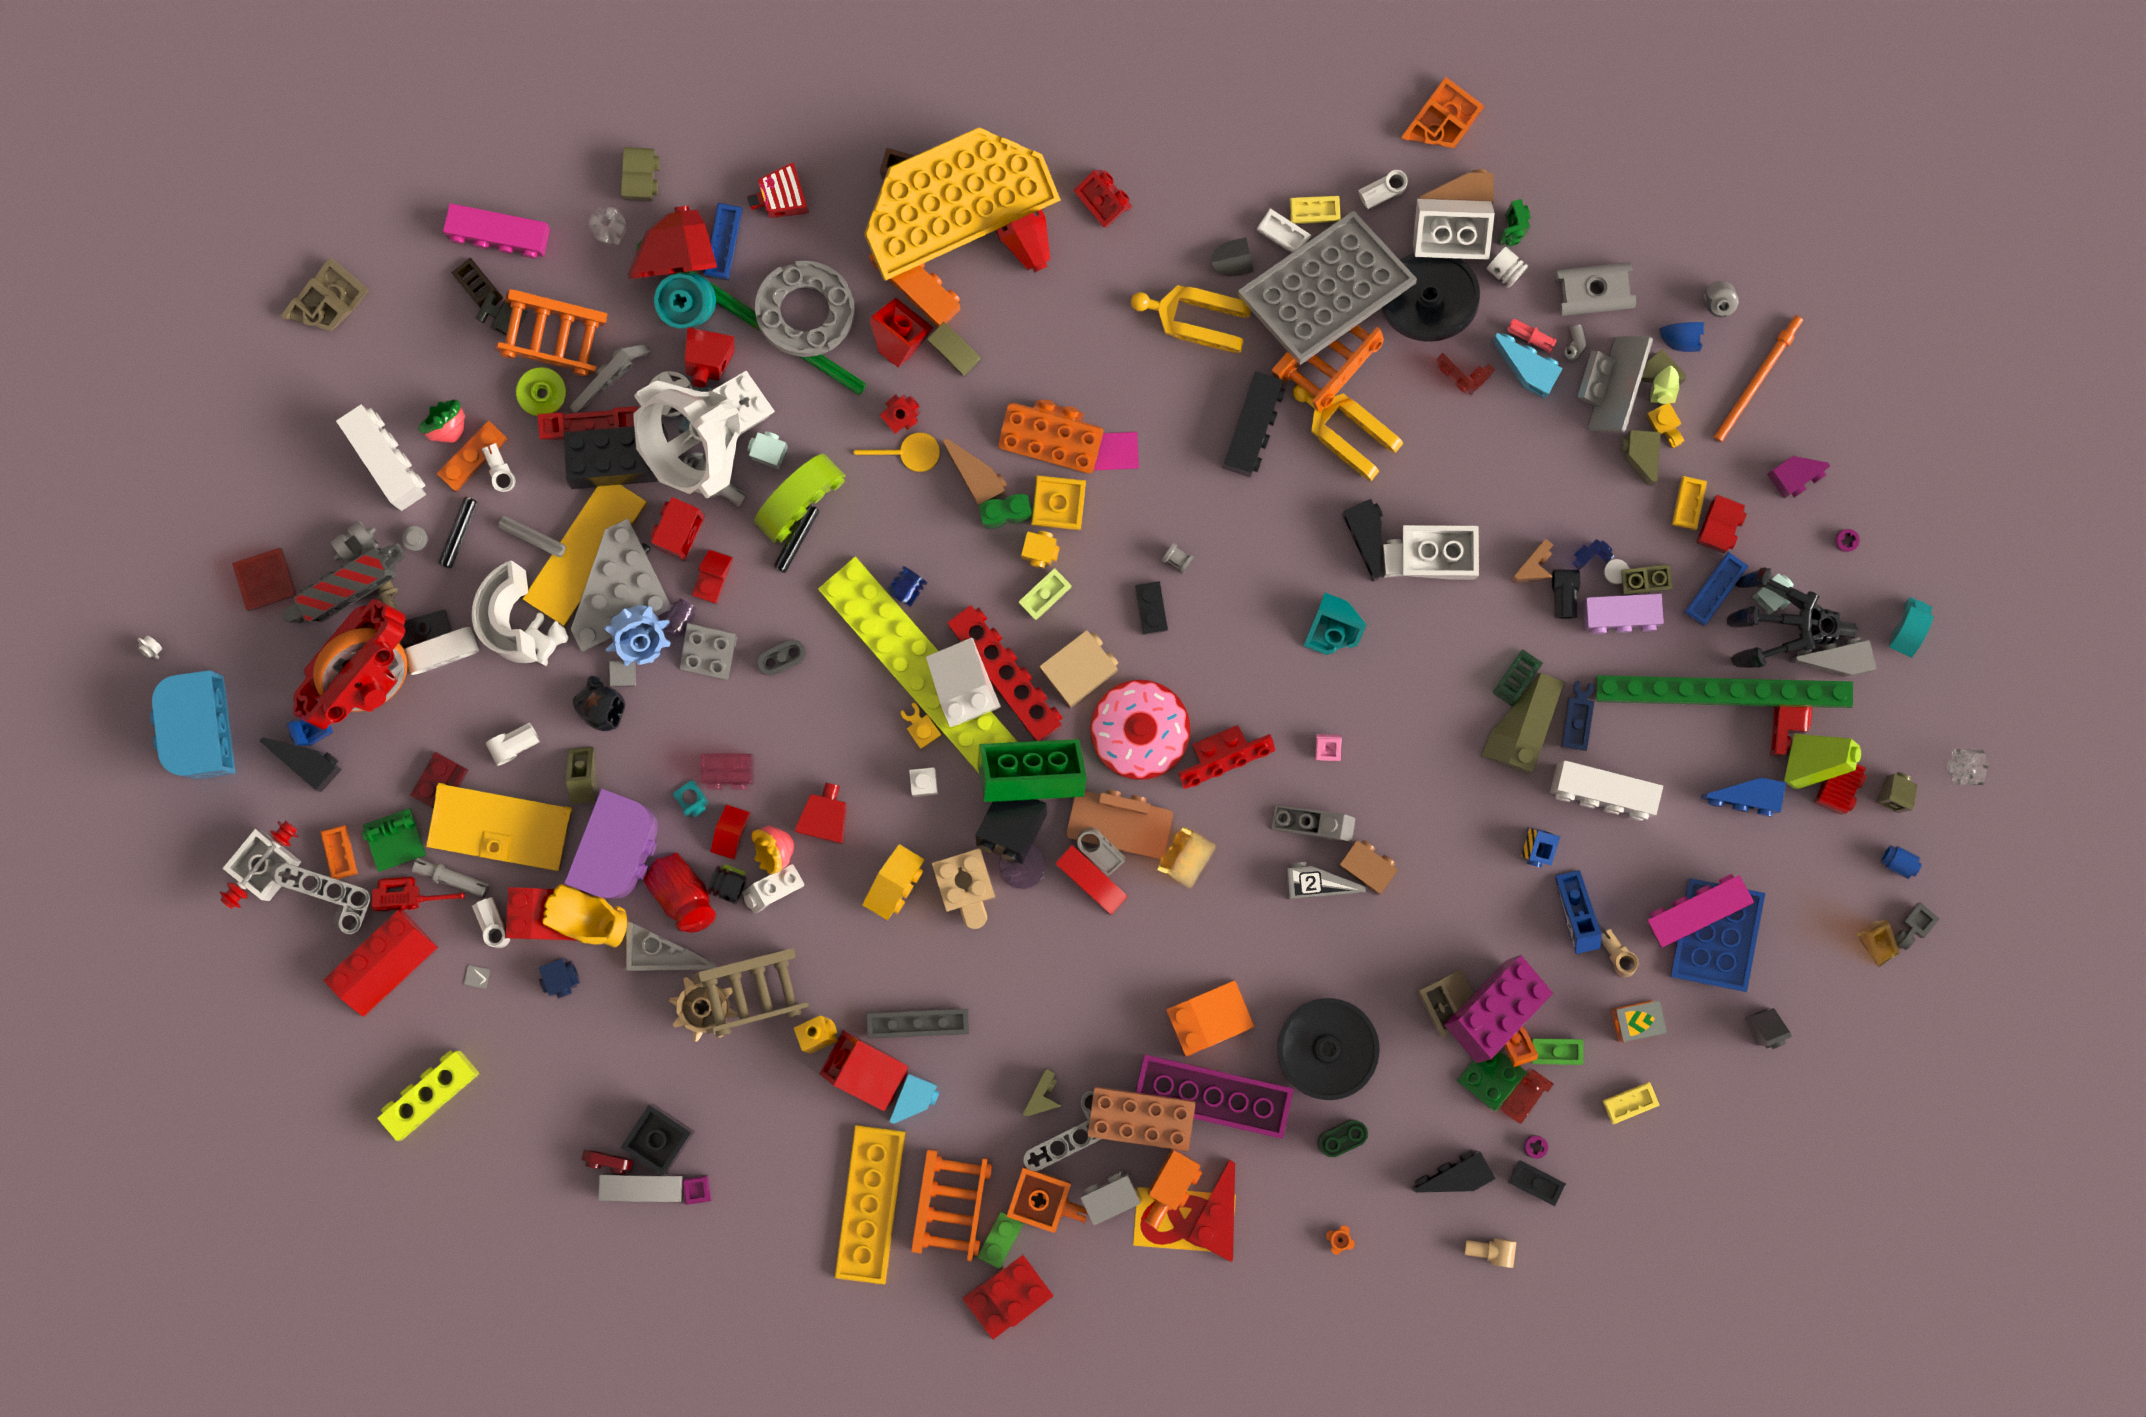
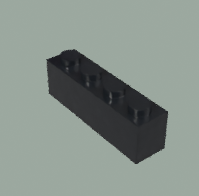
M1255 371L1223 464V469L1250 478L1253 471L1258 473L1262 461L1258 454L1260 448L1266 449L1270 435L1265 433L1268 425H1274L1278 413L1273 411L1276 402L1281 403L1286 390L1281 387L1283 380Z

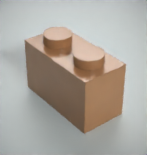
M1357 840L1338 866L1373 892L1381 895L1398 871L1394 867L1396 862L1386 855L1382 857L1373 852L1375 847L1367 841L1359 842Z

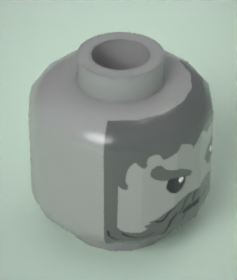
M1716 281L1705 290L1704 302L1709 313L1720 318L1727 317L1737 309L1739 304L1738 295L1730 283Z

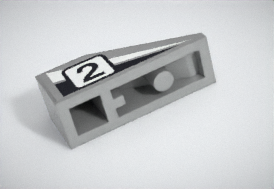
M1306 862L1291 863V868L1286 869L1288 899L1366 892L1364 886L1313 866L1306 867Z

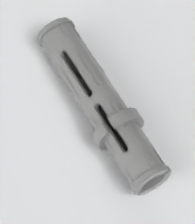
M421 858L416 859L412 868V873L432 879L434 883L447 884L480 898L485 897L489 887V883L449 870L443 864L436 865Z

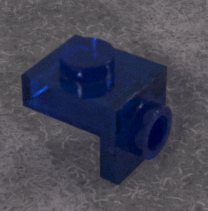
M1596 539L1589 547L1584 544L1574 554L1577 559L1572 564L1580 570L1596 553L1608 563L1614 557L1611 553L1613 550L1605 541L1600 542Z

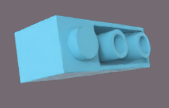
M1497 333L1492 342L1521 385L1545 399L1563 368L1558 366L1559 363L1556 360L1537 355V351L1534 348L1515 343V339L1505 333L1500 335Z

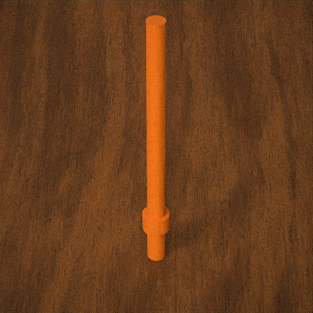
M1795 315L1787 328L1780 332L1776 338L1777 343L1714 435V439L1719 442L1724 440L1785 347H1789L1795 337L1793 335L1803 322L1801 317Z

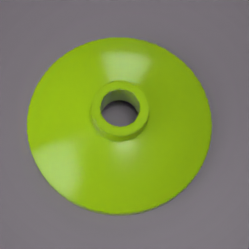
M538 367L527 371L520 378L516 388V397L520 406L533 416L555 413L565 401L566 386L558 373L549 368ZM541 390L547 391V395L544 398L539 397Z

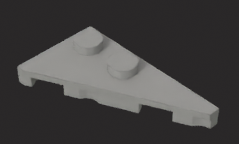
M645 344L617 349L612 354L613 359L611 362L603 365L596 372L598 376L569 408L574 413H579L591 403L590 400L600 389L603 392L606 391L632 368L633 363L631 360L643 355L646 357L651 350Z
M627 922L626 971L709 970L716 968V963L632 922Z

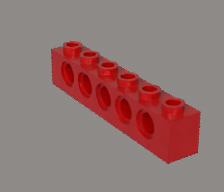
M970 605L947 622L949 628L960 642L970 639V631L975 627H979L984 631L982 638L974 640V643L990 682L1034 740L1043 741L1062 727L1060 720L1063 717L1054 706L1050 709L1045 703V700L1048 699L1040 687L1036 689L1030 683V680L1033 678L1026 668L1022 667L1020 669L1014 661L1018 658L1009 647L1004 649L999 642L1002 640V637L994 627L988 628L984 622L987 620V617L979 607L974 609ZM989 647L996 648L999 651L997 658L993 660L987 659L984 655L986 649ZM1004 667H1010L1013 669L1014 675L1010 679H1003L999 675L1000 670ZM1018 687H1026L1029 695L1025 699H1018L1014 695L1015 690ZM1035 706H1039L1044 710V715L1040 719H1033L1029 714L1030 710Z

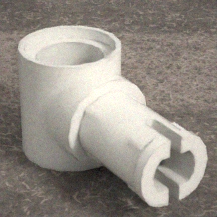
M497 443L490 445L492 454L489 447L482 448L481 450L491 469L489 473L492 478L493 487L500 492L512 490L516 479L510 471L508 464L504 463ZM503 473L507 474L511 480L510 485L506 488H501L497 483L498 476Z

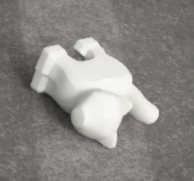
M537 613L535 620L532 621L524 632L534 638L535 650L537 651L536 662L547 666L548 658L554 652L556 646L566 643L569 637L566 629L561 624H558L557 621L550 627L548 635L543 634L538 628L544 621V615Z

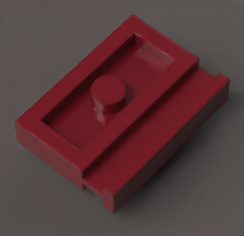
M435 752L410 796L434 808L436 786L438 783L459 787L468 769Z

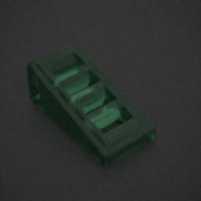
M1522 649L1494 689L1493 694L1510 706H1514L1543 663ZM1520 660L1532 667V671L1519 663ZM1514 669L1518 670L1519 672L1527 676V678L1525 679L1524 677L1516 673ZM1510 677L1511 679L1519 683L1521 687H1518L1516 684L1508 680V678Z

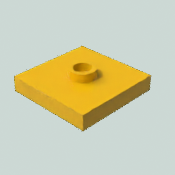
M1037 475L1031 526L1081 531L1086 480Z

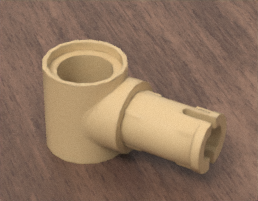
M1611 929L1607 930L1601 936V943L1611 955L1609 958L1614 964L1615 972L1621 977L1632 976L1639 965L1637 956L1629 952L1626 946L1623 947ZM1628 959L1632 962L1633 968L1631 970H1624L1620 967L1619 961Z
M1496 1238L1493 1241H1489V1243L1466 1240L1464 1255L1487 1258L1491 1265L1513 1268L1516 1242Z

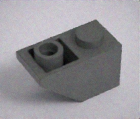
M1767 1008L1745 1017L1758 1046L1771 1047L1772 1049L1778 1048L1786 1044L1785 1039L1792 1037L1774 1008Z

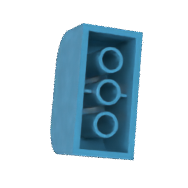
M208 670L174 675L162 680L153 692V711H150V721L155 726L156 736H153V746L158 751V757L162 766L172 774L191 779L235 774L224 676Z

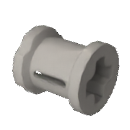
M1173 543L1163 557L1162 562L1170 563L1179 569V573L1183 574L1194 559V556L1186 554L1177 548L1176 543Z

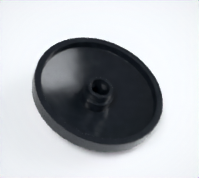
M1414 254L1402 258L1400 261L1417 280L1415 285L1381 308L1384 317L1391 327L1405 337L1424 342L1445 340L1467 328L1476 316L1480 303L1479 282L1473 270L1460 258L1415 257Z
M1335 998L1316 999L1298 1007L1283 1024L1277 1045L1279 1063L1288 1081L1300 1092L1321 1100L1343 1099L1362 1089L1376 1070L1380 1051L1377 1032L1367 1015L1355 1005Z

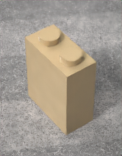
M1088 630L1040 666L1042 673L1070 708L1118 672L1116 667L1119 664L1110 652L1106 654L1100 647L1103 644L1101 639L1095 632L1090 634Z

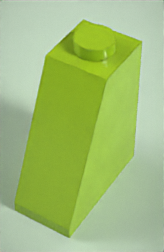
M1794 734L1784 782L1793 789H1801L1855 771L1857 762L1861 759L1860 746L1851 738Z

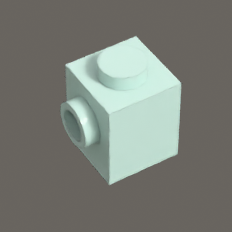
M765 431V434L757 433L756 438H751L747 451L750 452L751 460L779 470L788 446L786 442L778 440V435Z
M1778 573L1771 578L1788 588L1794 586L1792 581L1785 575L1781 576ZM1761 587L1752 596L1768 614L1775 612L1779 607L1783 610L1791 603L1764 587Z

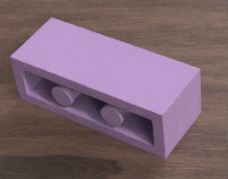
M1662 594L1589 597L1582 601L1584 630H1592V634L1607 633V629H1617V633L1632 632V628H1641L1642 632L1656 631L1657 627L1664 624Z

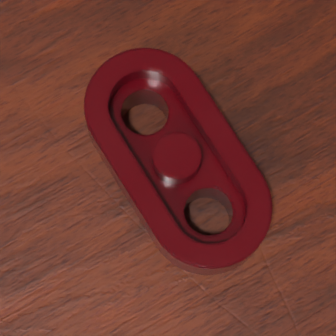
M584 1149L581 1159L586 1161L585 1166L600 1169L601 1165L611 1167L610 1172L625 1174L626 1170L631 1171L634 1161L629 1158Z

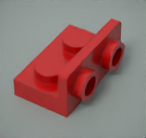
M1094 170L1073 191L1100 224L1106 228L1124 211L1130 210L1132 205L1128 202L1130 200L1128 195L1123 190H1118L1113 184L1114 179L1107 171Z

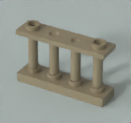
M794 948L693 974L694 985L702 983L703 987L707 989L716 1024L715 1027L706 1029V1033L715 1032L716 1037L731 1033L730 1028L782 1014H786L787 1018L801 1015V1009L807 1008L809 1005L808 1002L797 1005L787 969L788 961L796 958ZM774 965V969L778 971L787 1008L773 1011L763 973L766 971L765 967ZM750 971V974L754 975L764 1014L749 1016L740 981L742 972ZM723 977L730 981L740 1020L730 1023L725 1022L716 984H718L717 979Z

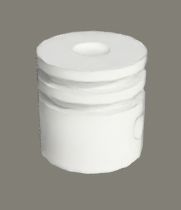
M1505 247L1486 269L1498 280L1502 279V283H1507L1506 287L1510 288L1527 269L1528 265H1523V261H1518L1519 257L1509 248Z

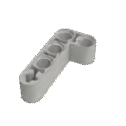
M278 862L272 866L270 877L278 885L338 904L333 921L338 930L346 934H353L360 929L370 902L367 890L286 862ZM286 871L294 875L295 878L294 880L287 877L282 878L279 876V872ZM306 876H312L314 880L313 885L305 889L302 885L303 879ZM335 883L338 888L337 893L334 896H328L326 892L328 886ZM360 891V902L352 904L351 895L354 892ZM351 915L353 923L348 928H344L342 926L343 918Z
M1093 1090L1085 1092L1081 1097V1107L1087 1120L1029 1148L1024 1154L1023 1159L1027 1169L1033 1171L1041 1170L1101 1140L1100 1138L1088 1136L1084 1143H1077L1073 1139V1134L1076 1130L1083 1129L1088 1134L1091 1109L1087 1108L1084 1102L1087 1096L1094 1094ZM1054 1141L1064 1143L1065 1150L1062 1154L1056 1155L1052 1153L1050 1146ZM1046 1146L1047 1154L1052 1158L1051 1160L1047 1161L1046 1156L1039 1160V1165L1037 1166L1035 1163L1028 1162L1031 1158L1030 1153L1034 1152L1035 1155H1039L1044 1152L1041 1147Z

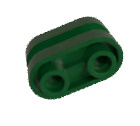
M1357 1120L1345 1121L1319 1135L1317 1140L1318 1149L1328 1157H1337L1366 1142L1368 1138L1367 1127Z

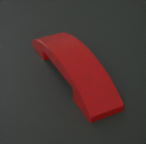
M638 406L563 414V412L537 414L540 440H564V432L634 426L633 414L638 410Z

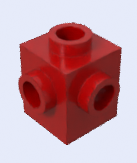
M895 394L885 403L887 408L880 413L881 418L896 434L903 427L909 430L918 422L916 417L920 414L918 411L920 406L911 395L907 397L903 394L901 397H898ZM898 409L904 410L905 415L899 414Z

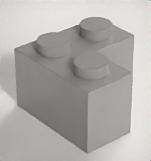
M1122 1170L1108 1176V1181L1104 1185L1099 1187L1098 1183L1084 1189L1085 1194L1081 1196V1200L1093 1225L1099 1224L1141 1203L1142 1198L1129 1171L1124 1174Z

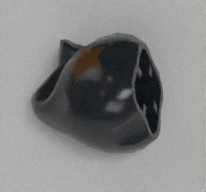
M590 676L586 687L573 698V706L582 720L590 727L599 731H612L621 722L622 714L625 710V701L616 689L604 686L600 682V678Z

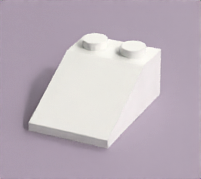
M1403 525V576L1475 580L1479 576L1478 526Z
M973 638L926 657L941 707L950 727L960 725L1001 707Z

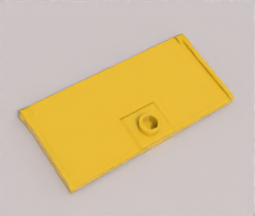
M438 783L427 847L555 871L560 870L568 824L573 812L572 807H562Z

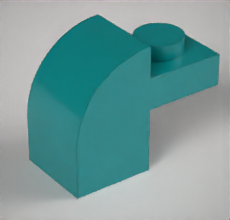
M1909 597L1905 602L1902 619L1892 632L1889 648L1912 658L1923 643L1934 618L1931 615L1932 606Z

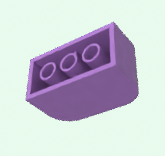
M601 788L564 884L607 899H621L632 893L639 879H644L648 870V865H645L649 855L653 856L657 847V842L654 840L657 835L658 824L654 813L643 804Z

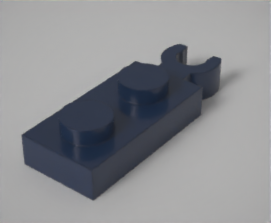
M1576 681L1573 685V692L1576 698L1569 697L1567 702L1561 747L1587 751L1595 702L1587 699L1593 692V683H1589L1587 691L1582 692L1579 689L1580 681Z

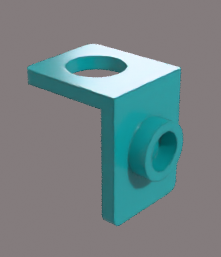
M693 780L673 793V796L684 810L683 814L687 817L700 815L706 810L705 806L709 804ZM689 789L694 790L697 794V799L692 804H686L682 798L683 793Z

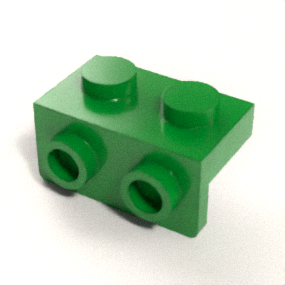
M1522 199L1512 201L1506 211L1505 216L1509 228L1504 229L1498 240L1499 245L1515 246L1521 243V240L1529 230L1528 220L1531 218L1530 211L1527 205H1523Z

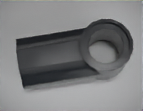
M1553 569L1552 590L1555 592V618H1577V592H1579L1580 571L1576 569Z

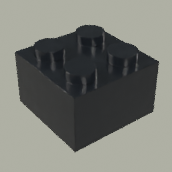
M649 1104L620 1148L664 1176L669 1172L695 1131L655 1104Z

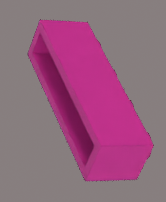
M449 203L443 232L450 238L449 241L456 244H464L466 241L474 243L475 247L481 249H488L491 246L498 248V251L502 253L512 254L513 251L521 252L524 257L536 259L537 256H545L550 227L546 222Z
M1729 874L1719 879L1720 885L1712 889L1710 885H1707L1695 891L1697 896L1689 900L1684 896L1674 901V907L1667 911L1662 907L1650 913L1651 918L1647 922L1660 948L1753 904L1754 901L1741 876L1734 877L1733 874Z

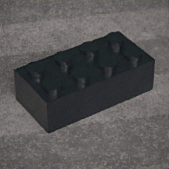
M662 424L663 433L668 442V433L664 424ZM634 426L564 432L566 480L571 489L659 482L636 449Z

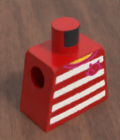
M794 162L760 178L758 183L761 192L747 196L751 210L766 206L769 218L809 213Z

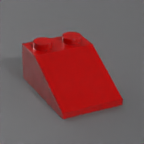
M508 887L506 938L577 941L543 924L544 911H546L544 905L548 897L554 894L555 889Z

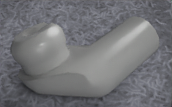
M1582 325L1570 327L1572 342L1564 349V356L1568 360L1578 359L1587 347Z

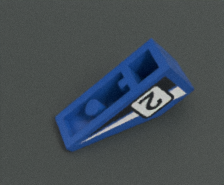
M1580 870L1556 875L1555 878L1568 933L1575 953L1579 954L1600 949L1602 934Z

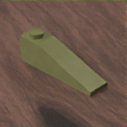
M1540 673L1491 731L1481 756L1527 775L1532 773L1564 682Z

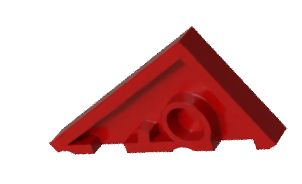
M1229 1159L1188 1239L1232 1262L1234 1246L1235 1162Z

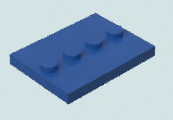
M1689 878L1686 897L1689 900L1697 896L1695 891L1707 885H1710L1712 889L1720 884ZM1748 890L1754 901L1753 904L1677 941L1671 977L1747 992L1766 893Z

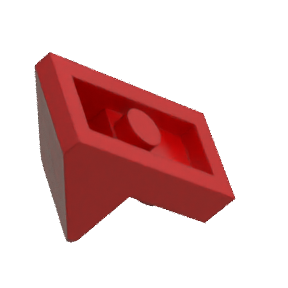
M709 549L698 568L700 574L692 596L717 605L733 557Z

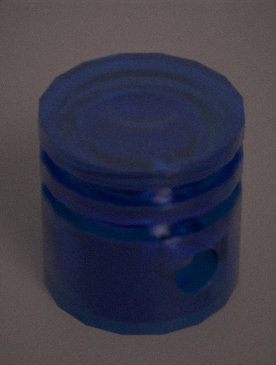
M903 566V571L898 573L899 577L896 576L886 591L911 608L916 598L920 595L919 590L924 589L923 585L926 586L927 581Z

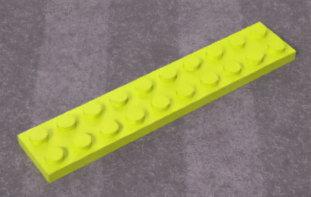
M856 556L818 588L821 594L978 773L979 744L1018 742L992 712L954 727L949 726L926 659L927 656L939 651Z

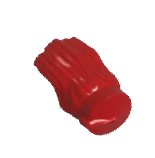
M672 853L664 858H657L644 877V883L650 893L661 905L665 914L677 921L675 925L679 931L695 933L706 929L714 922L716 913L709 904V895L704 883L678 853Z

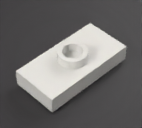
M1269 209L1256 229L1257 232L1290 253L1305 245L1311 238V234L1272 209Z

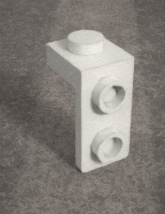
M791 864L778 873L771 874L752 884L742 894L747 907L752 910L753 914H756L771 903L802 888L804 882L795 866Z

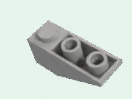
M1861 638L1845 641L1846 646L1837 647L1836 643L1821 646L1822 651L1813 653L1812 649L1798 651V656L1791 659V663L1843 677L1868 673L1877 669L1870 640L1861 642Z
M1275 805L1272 830L1352 843L1356 818L1340 813Z

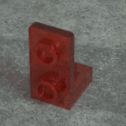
M1444 353L1436 360L1439 363L1438 368L1446 376L1451 375L1457 381L1455 383L1456 386L1463 393L1468 392L1470 395L1481 387L1495 372V369L1489 363L1484 368L1478 366L1470 374L1472 378L1470 380Z
M1530 1068L1527 1069L1528 1073L1500 1108L1502 1112L1520 1124L1525 1120L1543 1092H1549L1553 1086L1551 1081Z

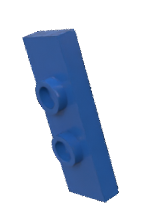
M722 203L717 204L710 240L717 268L705 269L704 276L729 280L743 211L742 207Z
M1727 552L1684 613L1703 627L1706 626L1746 571L1748 565L1730 552Z

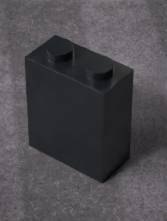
M1037 799L992 802L975 835L976 846L984 853L1000 855L1007 862L1023 864L1047 816L1046 803Z

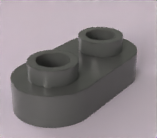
M798 640L786 641L763 652L758 658V667L765 675L775 676L801 664L806 657V649ZM792 649H797L798 655L794 658L790 657L789 652ZM770 659L776 662L773 668L767 667V661Z

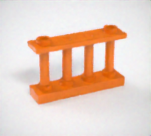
M513 289L507 291L505 303L510 304L512 311L505 344L498 342L495 345L494 351L500 352V356L514 359L515 356L572 369L574 370L573 373L579 376L588 377V374H593L596 371L597 366L588 364L595 329H598V326L602 327L606 323L608 313ZM525 308L533 309L535 314H537L530 349L515 346L521 313ZM550 314L559 316V320H561L554 356L539 352L546 317H549ZM574 320L584 322L583 325L585 326L578 361L564 358L570 325Z
M1358 325L1349 330V332L1363 341L1355 352H1352L1337 340L1329 344L1328 346L1347 360L1338 371L1317 355L1307 360L1309 363L1331 378L1323 389H1320L1297 372V368L1300 365L1289 352L1281 358L1271 371L1275 378L1283 380L1282 385L1287 380H1293L1315 398L1312 402L1316 411L1320 413L1324 407L1327 408L1332 404L1337 392L1373 352L1375 353L1380 349L1384 340L1382 331L1376 327L1369 334Z
M928 1149L911 1252L922 1253L923 1247L934 1246L968 1252L967 1261H972L973 1255L978 1256L980 1240H976L984 1182L985 1179L990 1180L992 1164H987L988 1158L983 1157L982 1165L944 1160L941 1156H937L938 1150ZM941 1169L980 1175L978 1191L938 1185V1182L934 1181L935 1171L940 1172ZM941 1195L976 1201L974 1216L934 1210V1207H930L931 1197ZM932 1220L972 1226L970 1242L931 1236L930 1233L926 1232L927 1222L932 1223Z

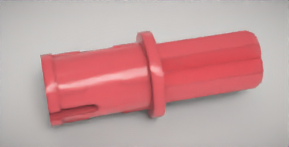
M1512 319L1507 328L1508 332L1527 341V345L1531 343L1547 353L1551 352L1552 346L1554 347L1557 340L1538 331V327L1532 328L1517 319Z

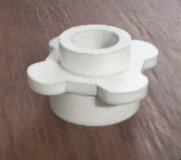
M146 636L144 639H137L140 646L138 649L147 658L153 657L157 660L160 658L157 654L162 650V647L150 636Z

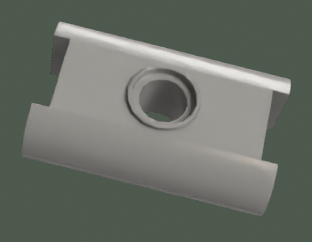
M1631 262L1556 270L1555 282L1561 283L1563 303L1559 306L1560 316L1635 308L1636 295H1630L1628 275L1633 271ZM1590 285H1599L1601 294L1592 293Z

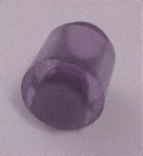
M680 598L677 603H673L664 620H669L670 623L664 630L675 637L678 634L684 635L687 623H691L696 616L694 613L697 608Z

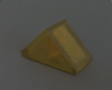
M1887 920L1875 921L1856 934L1878 967L1900 954L1890 923Z

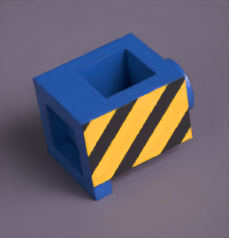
M1527 827L1526 831L1528 834L1521 856L1528 859L1527 864L1536 867H1542V864L1552 866L1560 836Z

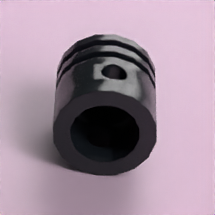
M717 866L709 883L707 894L711 895L713 893L715 897L719 895L720 899L737 904L747 877L731 870L727 872L726 868L721 870L722 867Z

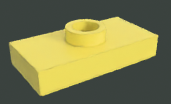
M1339 196L1290 198L1291 222L1294 224L1338 222L1341 220Z
M1650 1082L1602 1100L1611 1124H1616L1660 1106Z

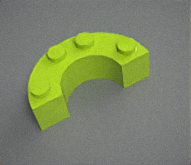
M825 454L815 456L797 469L773 492L756 514L754 524L774 544L778 541L783 542L791 534L790 529L793 527L794 522L800 520L807 513L806 508L812 502L814 504L819 502L826 492L829 493L832 489L836 491L845 482L843 478L846 475Z

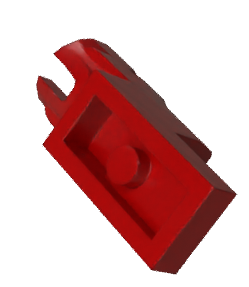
M1774 706L1770 756L1780 757L1786 755V751L1790 750L1791 737L1788 736V733L1803 734L1808 732L1811 727L1813 707Z

